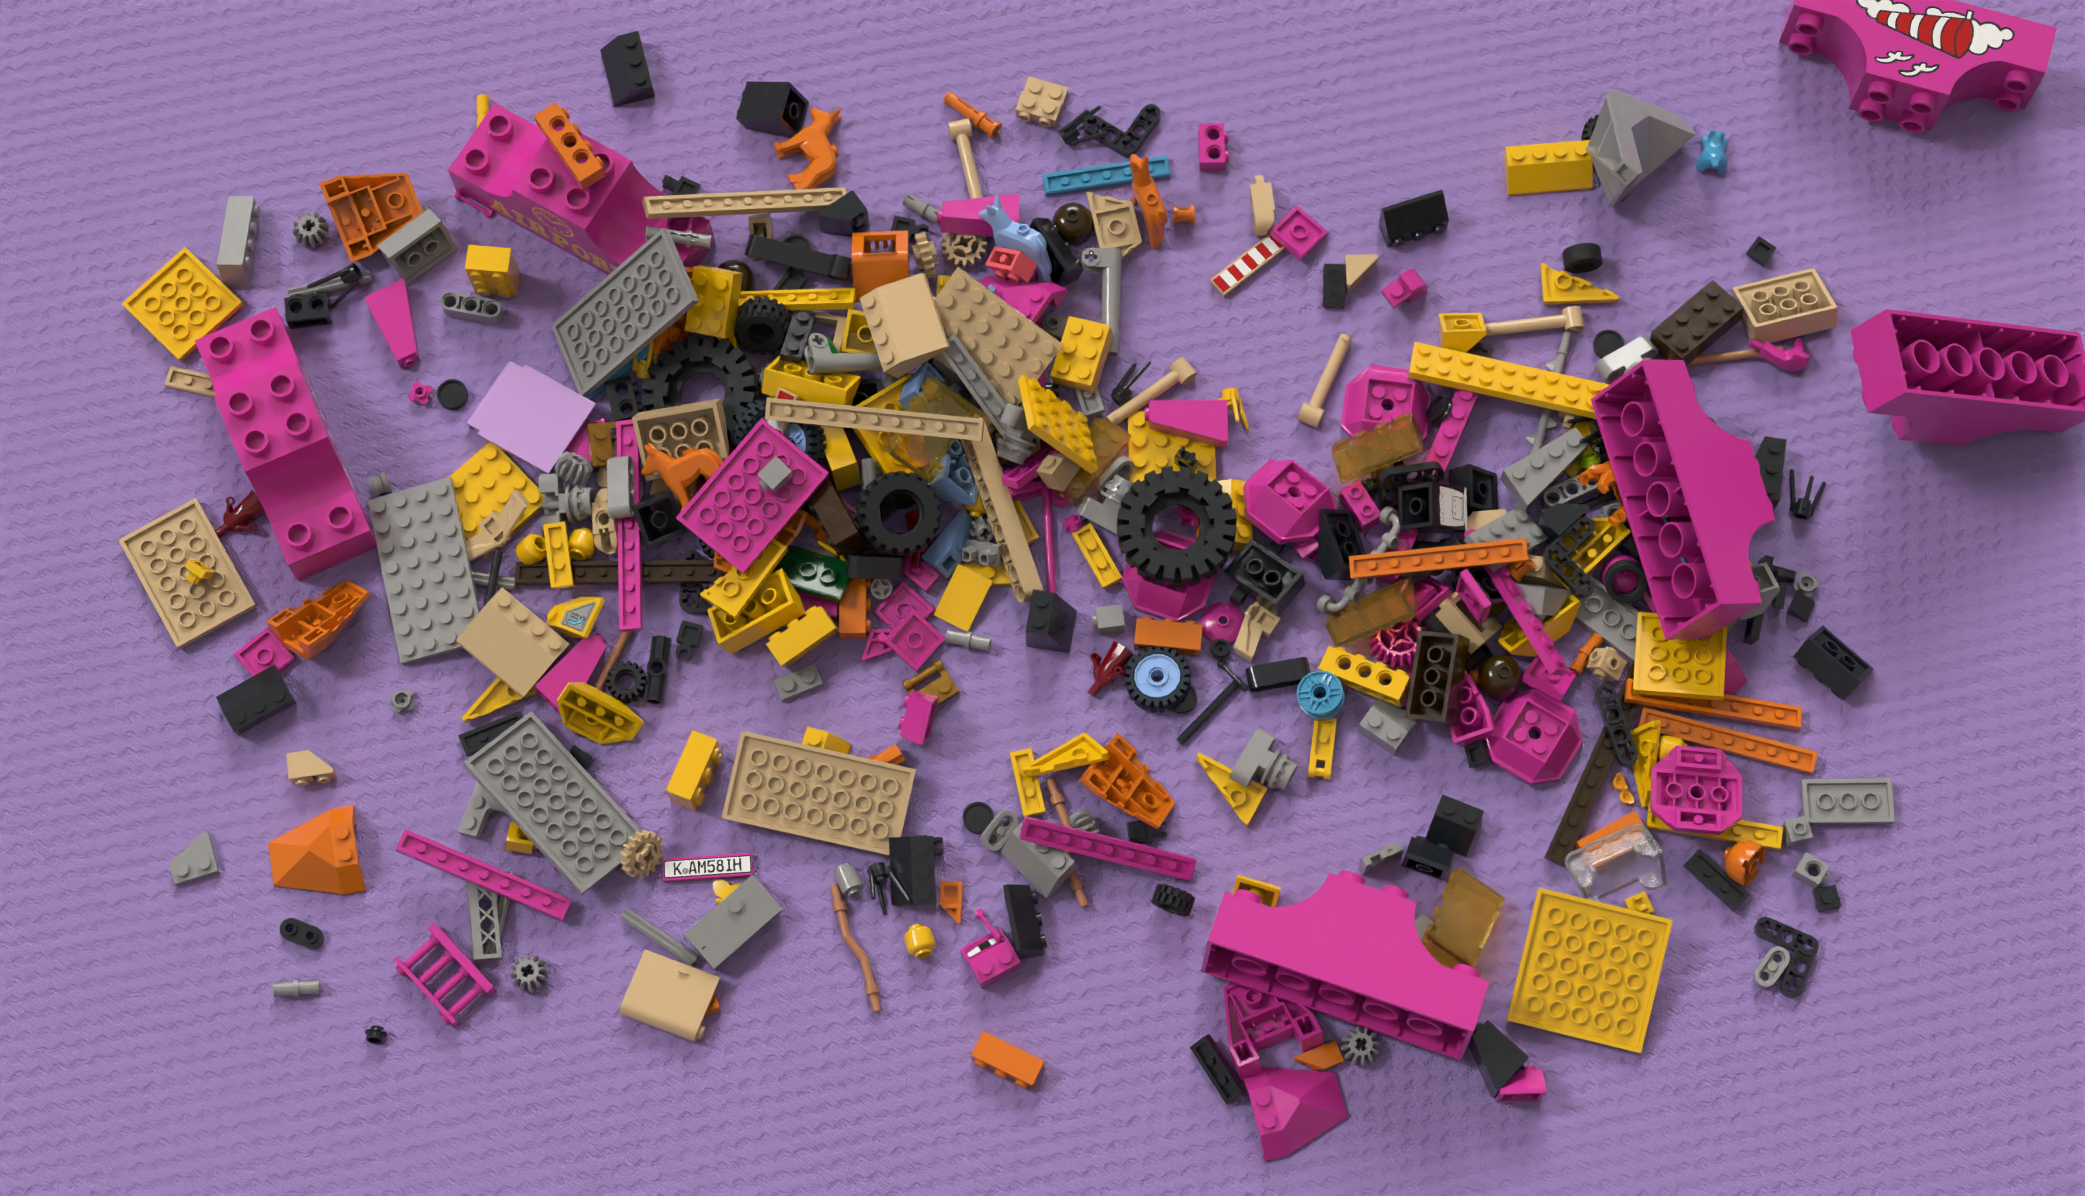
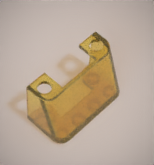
M935 376L924 381L921 387L922 391L918 396L915 395L910 400L907 410L910 412L980 418L983 414L981 410ZM887 432L882 439L884 442L883 447L889 455L920 477L926 479L930 484L943 467L940 460L956 440V438Z
M1459 866L1458 870L1453 869L1440 899L1444 901L1442 906L1437 905L1432 915V918L1436 919L1434 924H1428L1421 940L1426 950L1436 961L1451 969H1454L1456 964H1465L1475 968L1505 900L1504 896Z

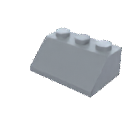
M430 209L377 245L399 278L404 280L406 286L457 250L444 225Z
M1022 822L1011 833L1000 853L1048 899L1079 867L1061 849L1020 840L1019 834Z

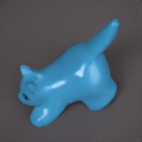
M1711 130L1709 135L1701 137L1703 152L1696 163V168L1700 172H1704L1706 169H1716L1718 174L1721 175L1727 172L1728 159L1724 153L1727 147V139L1724 137V132Z

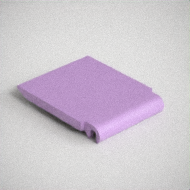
M509 361L466 425L470 429L473 427L478 432L480 438L539 471L550 474L556 465L558 457L566 451L597 404L526 364L522 368Z

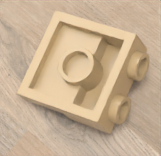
M1028 76L1016 106V117L1026 122H1037L1044 127L1051 126L1056 128L1068 94V87Z

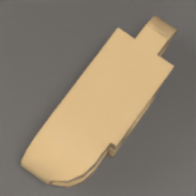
M1263 175L1254 176V184L1250 185V204L1255 236L1258 237L1267 236L1273 228L1275 205L1271 182L1264 183Z
M603 488L598 491L595 503H592L594 543L601 552L618 555V519H611L609 516L608 490Z

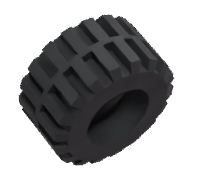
M757 296L755 300L750 298L747 300V303L744 302L741 305L734 331L738 343L744 345V349L747 351L750 349L754 354L759 352L761 355H766L767 352L773 354L775 350L779 351L782 349L791 323L789 311L784 309L785 305L783 303L778 304V300H770L767 296H764V298ZM755 323H764L771 328H761Z

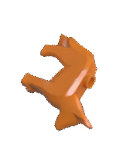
M812 108L810 110L811 118L813 119L811 125L803 128L785 142L780 143L777 141L773 143L779 159L801 152L811 162L801 173L787 175L795 189H816L834 176L838 168L836 157L839 154L834 144L830 145L827 138L833 126L841 119V116H838L840 109L828 113Z
M1132 154L1129 164L1133 177L1131 201L1135 207L1139 204L1144 214L1145 224L1150 237L1149 244L1154 250L1160 248V244L1164 240L1165 225L1168 220L1167 211L1150 175L1148 156L1141 159L1136 154Z
M648 443V446L645 445V449L649 455L641 472L643 475L659 473L666 485L680 500L682 511L692 499L688 485L698 478L700 474L709 480L722 465L723 461L715 451L708 448L695 450V447L683 451V456L675 459L659 451L653 444Z
M1610 461L1593 465L1577 476L1583 486L1587 485L1591 480L1597 482L1596 487L1604 494L1609 491V486L1613 487L1620 507L1608 518L1612 527H1616L1627 519Z

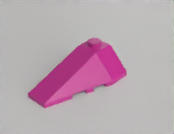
M1466 669L1456 727L1449 726L1453 743L1461 747L1480 740H1486L1495 731L1490 709Z

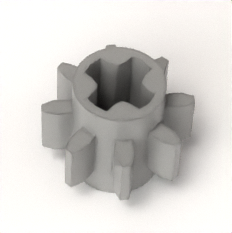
M979 516L975 521H971L972 529H969L968 532L973 536V540L988 542L994 539L988 518L984 520Z

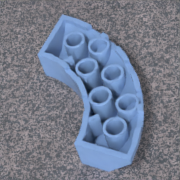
M926 361L903 386L898 402L910 412L946 415L941 405V395L947 388L943 383L945 379ZM923 435L930 462L928 485L934 487L936 490L935 495L944 501L974 505L978 495V488L961 439Z

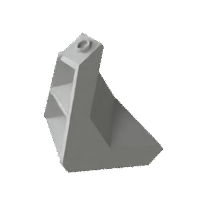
M1612 89L1606 94L1590 142L1586 147V151L1591 156L1608 199L1610 209L1621 202L1696 135V132L1680 115L1616 89Z

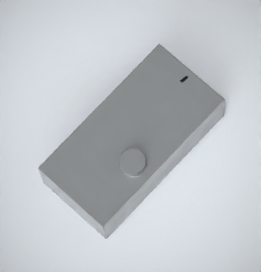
M751 875L685 932L683 936L712 969H715L781 911L782 908L754 875Z

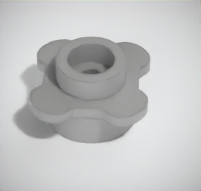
M1802 572L1799 575V580L1793 584V589L1802 592L1809 598L1813 595V590L1819 586V581L1812 575Z
M411 690L392 693L391 698L394 703V712L400 713L401 710L411 711L414 709L415 705L412 702L413 692Z

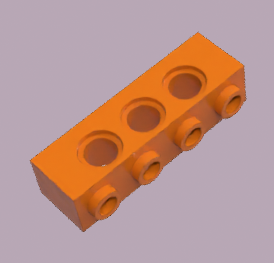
M555 102L534 115L537 126L582 190L605 177L603 168H605L604 163L599 156L594 157L592 146L588 140H582L580 129L575 123H570L568 120L570 116L564 107L560 108ZM559 126H563V127H564V128H563L562 130H560V131H556V130H555V129H556L557 127H559ZM569 143H576L573 147H567ZM581 159H587V162L583 164L578 163Z

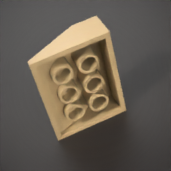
M1815 268L1732 288L1735 300L1744 307L1742 320L1750 340L1753 338L1762 343L1765 341L1772 343L1837 327V306Z
M925 273L875 288L860 298L885 373L900 378L949 348Z
M721 398L639 412L632 417L643 467L649 455L645 449V445L648 446V443L653 444L659 451L675 459L683 456L682 452L691 447H695V450L708 448L715 451L723 462L730 455L726 417ZM656 472L652 475H645L646 481L660 479L662 476Z
M503 587L490 599L455 641L522 698L529 693L565 654L569 646L566 640Z

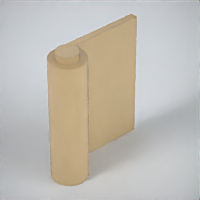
M645 949L623 998L619 1014L696 1042L704 1036L706 1027L703 1026V1019L718 986L720 977Z

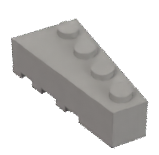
M228 196L217 267L223 284L229 290H251L257 218L260 217V206L256 205L254 196Z
M1576 427L1503 470L1500 480L1523 511L1527 512L1543 496L1545 491L1553 486L1585 454L1588 444L1587 442L1580 443L1583 437Z

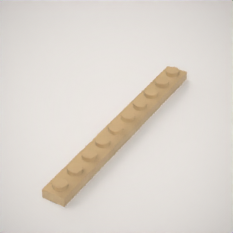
M845 187L647 196L643 198L642 204L647 219L821 211L847 194Z
M767 398L765 420L983 441L985 419L778 398Z

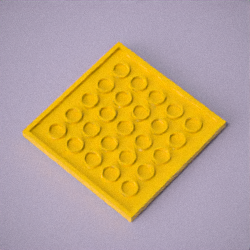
M1538 887L1506 1020L1641 1053L1673 920Z

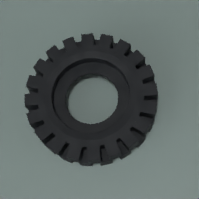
M698 335L687 337V343H683L681 340L672 343L671 347L673 350L668 353L663 349L657 355L661 361L658 364L652 362L647 370L650 374V379L644 378L642 389L646 395L641 396L642 406L646 411L681 405L679 399L680 391L683 384L690 377L699 373L713 374L721 380L724 386L723 408L726 417L728 443L732 445L730 443V438H732L730 430H734L731 427L733 422L737 423L738 421L735 417L737 414L742 415L741 410L743 408L748 409L747 404H754L755 400L761 401L762 392L758 388L761 383L758 374L754 371V366L737 346L734 347L731 342L723 338L719 341L715 336L705 335L704 339H701Z
M1173 466L1163 467L1159 474H1156L1155 470L1145 474L1142 482L1138 479L1131 485L1130 492L1125 493L1121 501V508L1118 510V545L1121 553L1125 554V561L1131 568L1136 567L1137 574L1145 580L1151 577L1153 578V583L1164 586L1165 582L1171 583V588H1182L1183 583L1189 582L1190 586L1201 583V578L1205 577L1208 580L1214 576L1217 568L1220 567L1222 569L1228 561V555L1232 553L1235 544L1237 516L1235 508H1232V500L1228 492L1223 493V486L1215 479L1212 482L1209 481L1208 474L1198 470L1197 474L1191 473L1190 467L1180 466V471H1173ZM1181 505L1191 509L1197 515L1201 531L1193 545L1182 550H1172L1164 547L1156 540L1152 529L1153 521L1158 512L1165 507Z

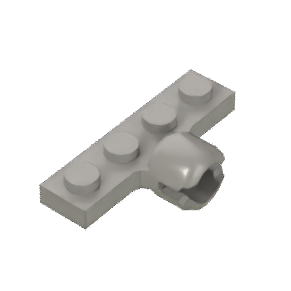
M478 782L475 785L457 832L480 839L489 814L492 811L505 812Z

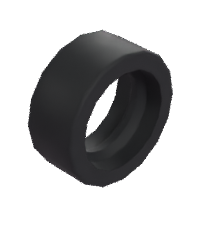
M1623 559L1614 562L1608 567L1604 577L1607 593L1613 600L1622 604L1638 601L1647 590L1648 582L1644 569L1632 560ZM1623 570H1631L1638 575L1639 583L1637 588L1626 594L1616 591L1613 586L1615 575Z

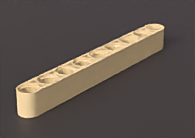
M984 421L983 441L961 439L994 537L997 544L1002 545L1000 554L1018 602L1023 603L1031 601L1033 589L1043 591V587L1008 486L1002 484L1001 477L1004 475Z

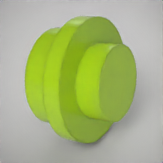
M1595 452L1587 453L1580 457L1581 462L1579 465L1587 470L1593 465H1598L1601 462V458Z

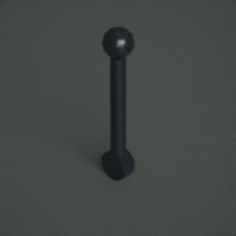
M1224 660L1217 662V666L1222 668L1240 686L1243 692L1248 690L1247 686L1227 668Z

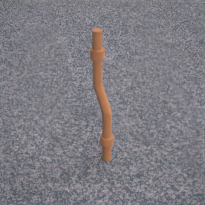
M1050 778L1046 780L1051 794L1050 801L1052 806L1056 808L1061 824L1072 827L1064 807L1065 800L1063 795L1059 793L1055 779ZM1063 850L1071 858V852ZM1075 871L1069 877L1071 881L1069 885L1071 891L1075 892L1080 908L1088 906L1083 891L1085 887L1082 879H1079Z
M839 885L830 886L834 902L832 907L834 913L837 914L842 938L861 963L866 983L864 988L866 996H869L873 1013L882 1011L878 998L880 992L878 984L874 982L869 958L850 933L845 913L847 907L845 901H842Z

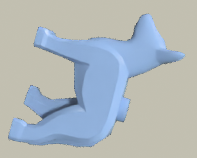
M996 195L994 205H987L986 209L979 212V216L991 225L996 246L1023 252L1037 263L1035 268L1039 275L1037 280L1051 282L1052 265L1046 250L1047 243L1041 233L1029 228L1027 224H1019L1012 221L1002 208L1000 198Z

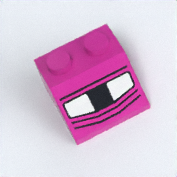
M1000 928L996 930L997 933L1003 936L1000 942H996L994 935L989 933L960 949L981 989L1021 968L1018 956Z

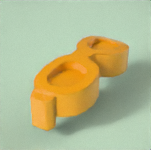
M1617 773L1612 781V786L1615 790L1621 791L1619 801L1623 804L1632 805L1634 798L1627 790L1628 786L1625 783L1624 777L1621 773Z

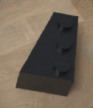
M1765 436L1755 458L1760 465V474L1767 496L1773 504V509H1775L1780 500L1787 439Z

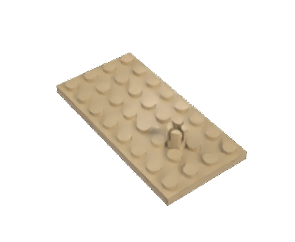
M741 731L722 818L889 855V837L902 836L916 769Z

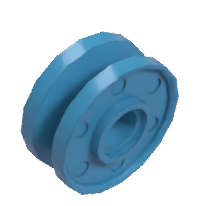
M1318 670L1307 674L1302 678L1297 687V698L1301 710L1307 717L1313 720L1325 721L1332 719L1340 713L1344 706L1345 694L1341 681L1328 671ZM1319 693L1326 694L1325 697L1321 699L1316 698L1317 694Z

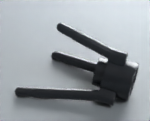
M1100 105L1090 112L1085 110L1072 122L1059 130V134L1066 145L1072 143L1073 146H1076L1079 143L1109 134L1108 131L1077 138L1080 135L1077 126L1083 123L1087 116L1094 115L1101 109Z
M352 263L338 272L308 284L307 288L310 289L337 277H340L344 284H351L331 305L332 308H335L355 287L360 285L358 280L362 278V273L359 267Z
M1150 361L1124 385L1136 367V363H1133L1119 384L1112 390L1113 393L1110 396L1117 405L1121 407L1132 399L1131 395L1133 392L1129 388L1150 366Z
M1589 417L1569 419L1567 421L1569 424L1592 422L1589 425L1591 433L1580 440L1581 444L1587 442L1589 445L1602 436L1597 419Z
M1790 469L1791 504L1789 510L1793 511L1792 515L1796 518L1810 519V516L1814 514V509L1826 486V482H1822L1811 504L1809 497L1814 476H1810L1805 497L1798 498L1796 502L1794 470Z
M877 862L868 867L867 873L869 876L871 899L875 900L876 885L883 915L887 914L881 885L888 881V876L906 902H911V899L893 874L891 866L886 867L885 863Z

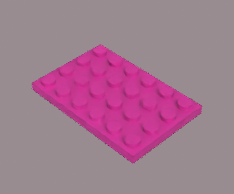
M761 418L678 514L676 519L744 575L829 476V472ZM777 456L792 471L793 477L774 494L771 490L766 492L758 484L760 479L757 474Z

